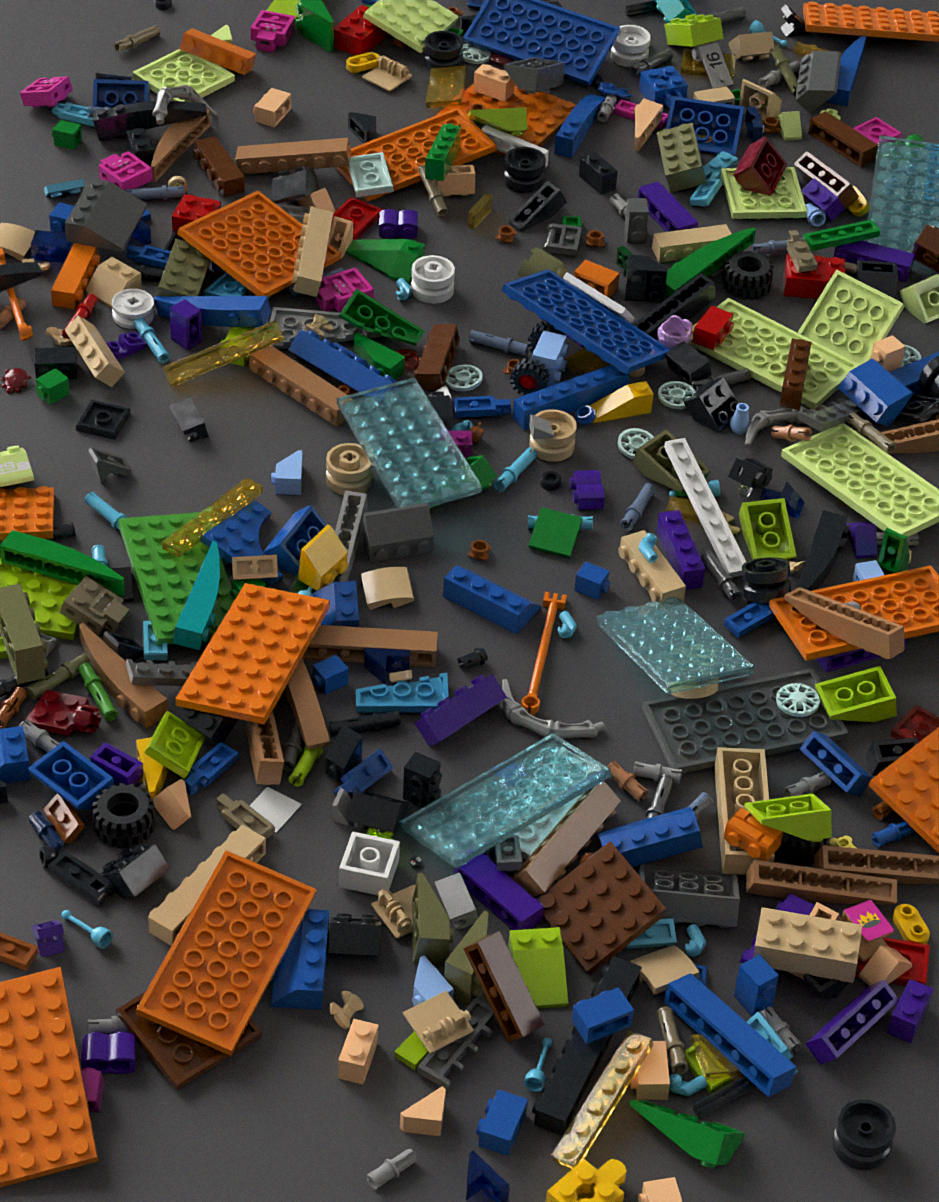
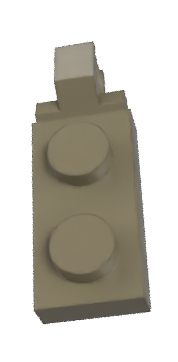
M797 230L789 231L787 251L797 272L817 270L818 264L805 239H800Z
M224 793L216 798V808L220 811V815L236 829L244 825L266 839L275 832V826L243 800L232 801Z

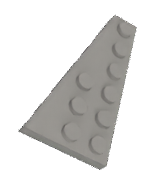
M273 307L270 324L277 325L278 339L273 345L276 349L289 348L300 329L308 333L305 325L311 324L316 314L324 316L328 320V324H331L333 327L332 332L323 328L320 329L325 334L323 338H318L322 342L324 339L332 343L354 340L355 333H359L367 338L385 337L353 326L340 318V313Z

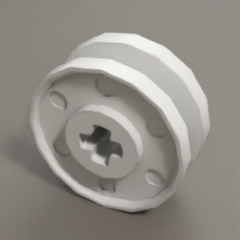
M126 289L118 292L113 297L112 318L119 326L136 329L134 321L140 317L144 318L148 325L153 321L154 299L148 292L140 289Z

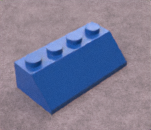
M456 565L444 577V598L515 634L541 610V606L467 568Z
M691 807L597 833L601 848L611 841L632 867L703 847L701 832Z
M307 910L274 973L271 1007L322 1010L330 910Z

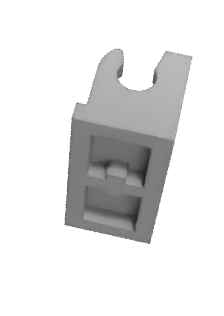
M460 872L434 882L451 923L457 922L454 924L455 929H462L473 925L477 921L478 915Z

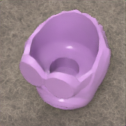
M673 315L658 328V340L669 349H673L683 341L689 344L693 325L689 320H682L679 316Z

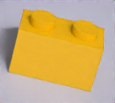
M325 526L301 549L298 580L316 591L331 584L338 574L344 573L348 566V552L332 526Z

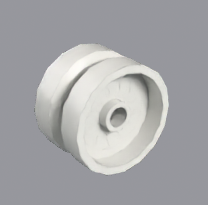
M636 25L619 26L621 33L610 52L612 61L618 65L630 67L645 58L648 59L650 33L643 27Z
M435 255L423 256L417 259L412 265L411 288L413 296L419 301L432 304L449 300L454 292L455 267L453 263L447 258Z

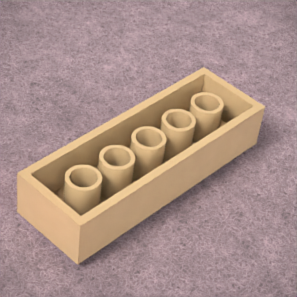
M718 747L714 769L722 874L746 875V870L754 860H762L751 857L747 851L738 846L730 845L724 839L727 822L735 816L740 808L748 811L744 807V803L769 800L765 749ZM772 854L767 862H774V854Z

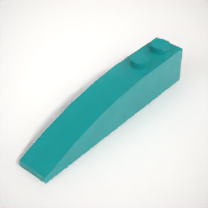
M212 541L175 626L174 644L200 650L203 642H207L209 639V627L213 628L217 615L214 612L220 579V558L218 545L215 541Z

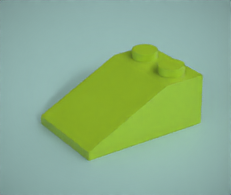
M526 107L470 110L468 113V118L515 137H521L527 131Z
M785 498L742 503L739 519L751 558L777 557L786 560L796 559L797 556Z
M881 666L815 684L826 712L832 720L878 722L897 716L896 696Z
M814 794L744 803V807L765 826L811 842H820L824 838L832 837L831 809Z
M560 927L510 930L508 949L518 966L525 985L529 989L536 1008L568 1007L565 961Z

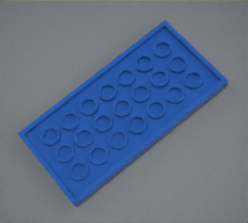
M486 0L464 35L463 40L467 44L516 61L534 57L565 62V78L590 86L621 33V29L609 23L541 0Z
M549 269L505 283L501 291L507 294L508 298L519 302L526 310L534 312L541 320L549 322L556 330L564 332L571 340L579 342L585 346L586 350L594 352L604 362L615 366L621 373L628 374L666 358L665 354L671 350Z

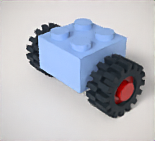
M540 321L539 324L536 323L533 326L527 340L529 341L528 347H531L530 351L533 352L532 359L530 358L527 361L525 358L522 361H518L510 376V384L513 385L512 388L514 390L518 389V394L523 392L524 395L558 384L561 382L562 372L566 371L568 361L565 360V357L569 350V345L566 344L567 336L564 332L556 330L547 321L546 324L544 321Z

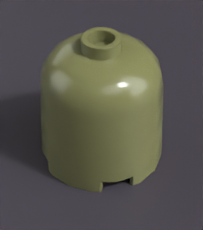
M535 247L530 251L532 256L529 260L524 259L518 272V276L523 278L549 269L563 278L567 268L559 259L543 249Z

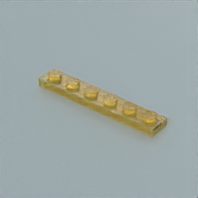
M274 320L162 368L170 387H173L284 340L277 321Z
M246 477L163 540L162 549L180 557L200 542L203 534L263 493V485Z
M632 1031L627 1033L551 1156L554 1162L573 1169L584 1159L654 1044L651 1038Z

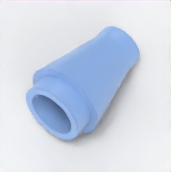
M812 203L806 204V216L809 224L815 227L823 225L826 220L825 212Z
M739 403L731 419L730 427L736 434H745L750 424L749 406L745 403Z

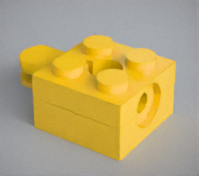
M583 1159L547 1191L546 1202H623L624 1192L619 1187L625 1183L626 1167L619 1160L610 1159L597 1170L588 1161Z

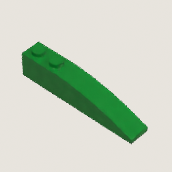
M752 227L718 239L691 253L680 262H676L667 271L665 297H670L700 273L710 277L725 265L729 256H732L735 252L744 251L755 242L756 229Z
M14 530L9 533L0 545L1 563L77 585L87 576L117 596L123 597L125 595L124 577L99 561L72 548Z

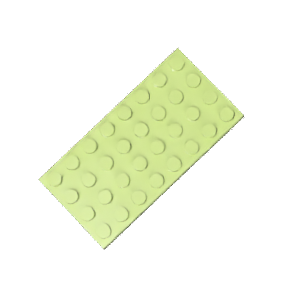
M727 298L717 306V308L733 313L732 322H734L732 332L725 336L724 342L719 344L714 351L692 343L694 326L689 345L737 370L747 368L750 372L745 373L746 375L751 374V377L782 392L792 338L811 341L801 403L814 410L839 389L838 387L849 371L860 366V364L730 298Z
M845 423L813 435L809 441L802 440L782 449L781 457L884 532L886 528H889L909 537L939 522V489Z

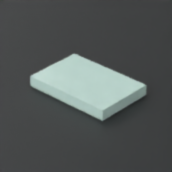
M383 152L351 157L348 170L356 197L394 192Z

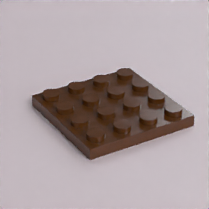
M611 841L537 898L544 907L543 916L552 928L560 927L563 942L589 975L669 913Z
M145 992L116 1009V1015L130 1033L135 1034V1039L176 1090L231 1057L228 1054L137 1015L136 1008ZM252 1019L249 1020L232 1055L262 1037V1031Z

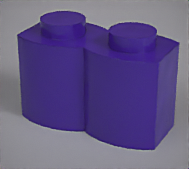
M392 209L380 211V237H400L404 239L417 237V211L402 210L398 212Z
M574 471L573 477H570L569 480L570 490H574L572 492L573 504L577 505L578 510L604 509L605 495L600 471Z
M92 1032L83 1035L82 1069L94 1068L101 1071L102 1074L107 1072L115 1074L135 1072V1034L118 1032L107 1035Z

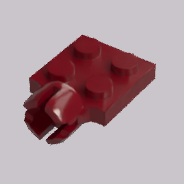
M46 690L27 717V720L39 729L68 736L74 730L88 734L96 732L97 729L91 727L99 728L101 715L99 714V708L90 705L86 697Z

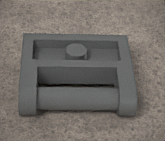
M555 223L549 224L547 228L548 236L546 243L543 245V250L551 255L557 253L566 256H576L582 227ZM557 234H561L559 244L554 243Z

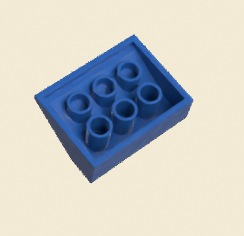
M672 96L666 129L693 122L700 152L720 154L724 151L735 156L743 124L744 107ZM704 134L706 137L699 138L697 135ZM709 136L713 137V140L711 142L703 143L709 140Z

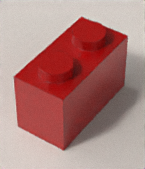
M711 306L694 326L692 343L714 351L719 344L724 342L725 336L732 332L734 322H732L733 313Z

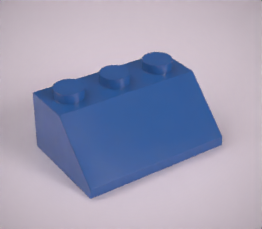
M93 79V107H110L111 109L120 104L128 105L150 102L149 81Z
M873 358L849 371L838 387L876 423L889 427L913 395L906 386Z
M312 505L305 507L291 516L263 552L265 555H277V568L297 576L300 566L301 549L327 524Z
M64 741L28 768L29 773L77 809L93 810L92 806L93 802H95V797L101 795L103 789L108 790L109 786L114 785L113 777Z

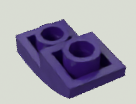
M137 332L119 334L118 341L106 343L117 360L132 355L146 347V342Z

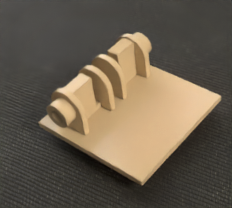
M379 56L377 59L379 66L362 76L363 79L389 92L412 77L407 66L390 60L386 56Z
M415 885L394 894L390 890L382 889L378 892V901L371 903V906L396 939L412 932V896Z
M447 991L402 1013L430 1054L474 1032L468 1022L471 1020L470 1013L467 1010L464 1012L460 1010Z

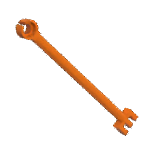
M0 248V265L6 264L3 249ZM14 287L9 288L6 291L17 323L21 342L30 340L33 337L31 325L27 326L24 321Z
M545 591L543 607L549 608L529 693L522 698L521 707H524L528 713L529 708H531L530 714L532 716L540 708V700L537 695L557 609H565L567 595L565 594L562 595L561 600H558V593L553 594V599L550 598V592Z

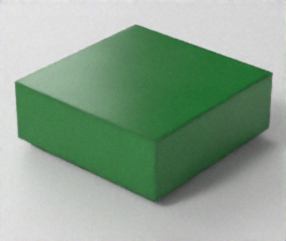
M562 216V225L582 227L581 216Z

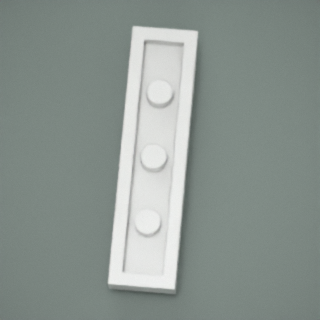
M488 125L482 128V131L496 144L498 151L506 154L509 150L516 147L535 148L545 155V168L548 166L549 150Z

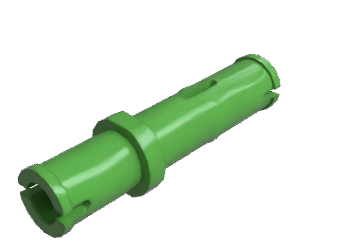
M82 664L78 668V672L85 682L86 690L92 694L103 718L106 721L114 720L118 716V712L102 686L103 681L101 677L96 675L92 664Z

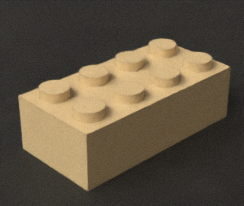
M762 907L753 958L761 955L773 969L811 974L816 977L854 983L862 925Z

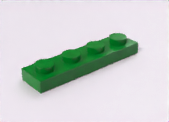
M867 220L803 234V239H805L811 251H817L880 237L881 230L873 220Z

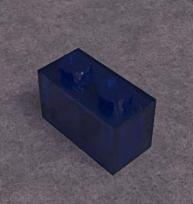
M35 230L31 242L32 259L65 263L74 243L66 241V233Z

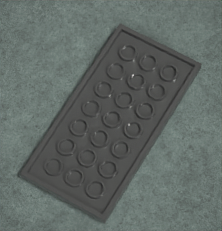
M813 668L721 686L715 694L703 698L686 699L671 696L642 702L643 713L669 767L682 769L683 773L714 767L718 747L765 749V756L800 749L813 731L827 735L834 742L848 738V731L842 720L830 719L821 699L817 711L805 717L788 715L778 707L776 703L777 692L785 685L801 683L810 686L817 692L815 684L820 683V680ZM785 695L780 696L782 698H789V696ZM789 703L784 705L787 708L790 707ZM807 703L808 706L814 707V705Z

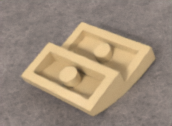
M1 223L0 248L3 249L4 254L7 253L22 261L37 240L39 233L19 225Z
M387 567L361 574L366 602L370 610L389 603L396 608L415 601L407 567Z
M675 945L629 961L642 967L640 982L645 981L654 995L666 991L668 983L691 973L697 979L699 978V971L696 966Z

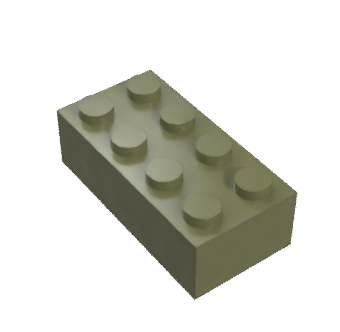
M693 122L657 132L670 193L706 184Z
M175 239L156 296H199L211 260L187 241Z
M21 584L0 588V635L18 684L44 679L45 669L48 668L46 655H43V652H47L45 639H40L39 637L41 636L39 623H34L33 607L29 608V596L27 592H23Z

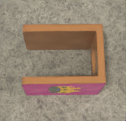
M872 900L843 910L841 921L862 925L858 954L862 962L870 960L880 945L889 947L882 938L893 934L894 929Z

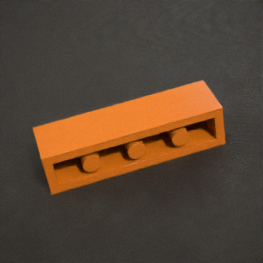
M193 28L184 32L180 50L243 75L252 71L256 53Z
M73 244L51 289L52 306L76 309L78 303L83 299V292L87 290L90 278L94 275L95 267H98L100 263L97 247Z

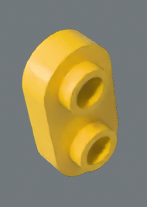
M368 52L349 57L346 60V68L351 73L374 69L379 66L377 62L379 55L374 52Z
M853 186L859 197L848 208L854 216L860 217L868 212L870 205L857 187Z
M909 904L898 905L894 910L893 922L904 941L926 945L929 940L930 931L918 910Z

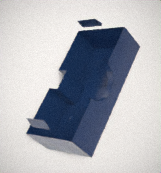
M756 106L747 107L745 124L749 131H747L746 137H750L752 143L762 139V135L765 134V125L761 123V114H758Z

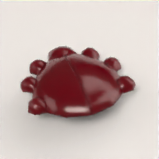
M20 368L6 369L5 377L1 378V381L4 382L1 387L6 388L8 394L14 391L18 393L21 391V387H27V380H30L31 376Z

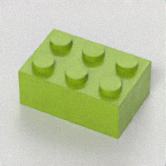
M690 14L686 15L685 19L674 18L670 20V23L664 24L667 45L694 47L724 39L721 18L713 17V15Z

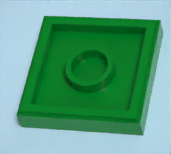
M541 507L528 547L570 559L583 517Z

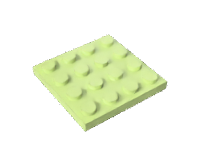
M378 0L364 12L363 18L419 53H422L425 50V38L427 35L435 31L449 30L457 23L459 16L433 0Z
M180 49L132 72L133 79L149 81L150 90L157 94L163 87L188 85L192 86L201 98L235 81V75L218 64ZM173 98L171 101H185V100H180L179 98Z
M786 167L773 194L770 196L744 190L733 176L737 168H721V178L732 219L807 217V208L794 167Z
M836 270L798 333L861 365L871 359L873 343L886 338L905 305Z

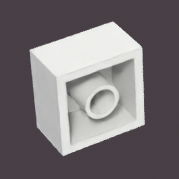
M352 832L339 867V887L378 895V892L382 889L389 890L399 862L400 841Z

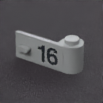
M710 42L694 46L692 57L698 63H704L713 89L733 86V81L718 43Z

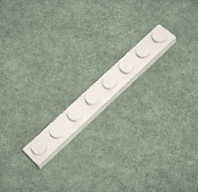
M686 439L665 441L664 448L722 567L731 577L741 576L742 565L746 560Z

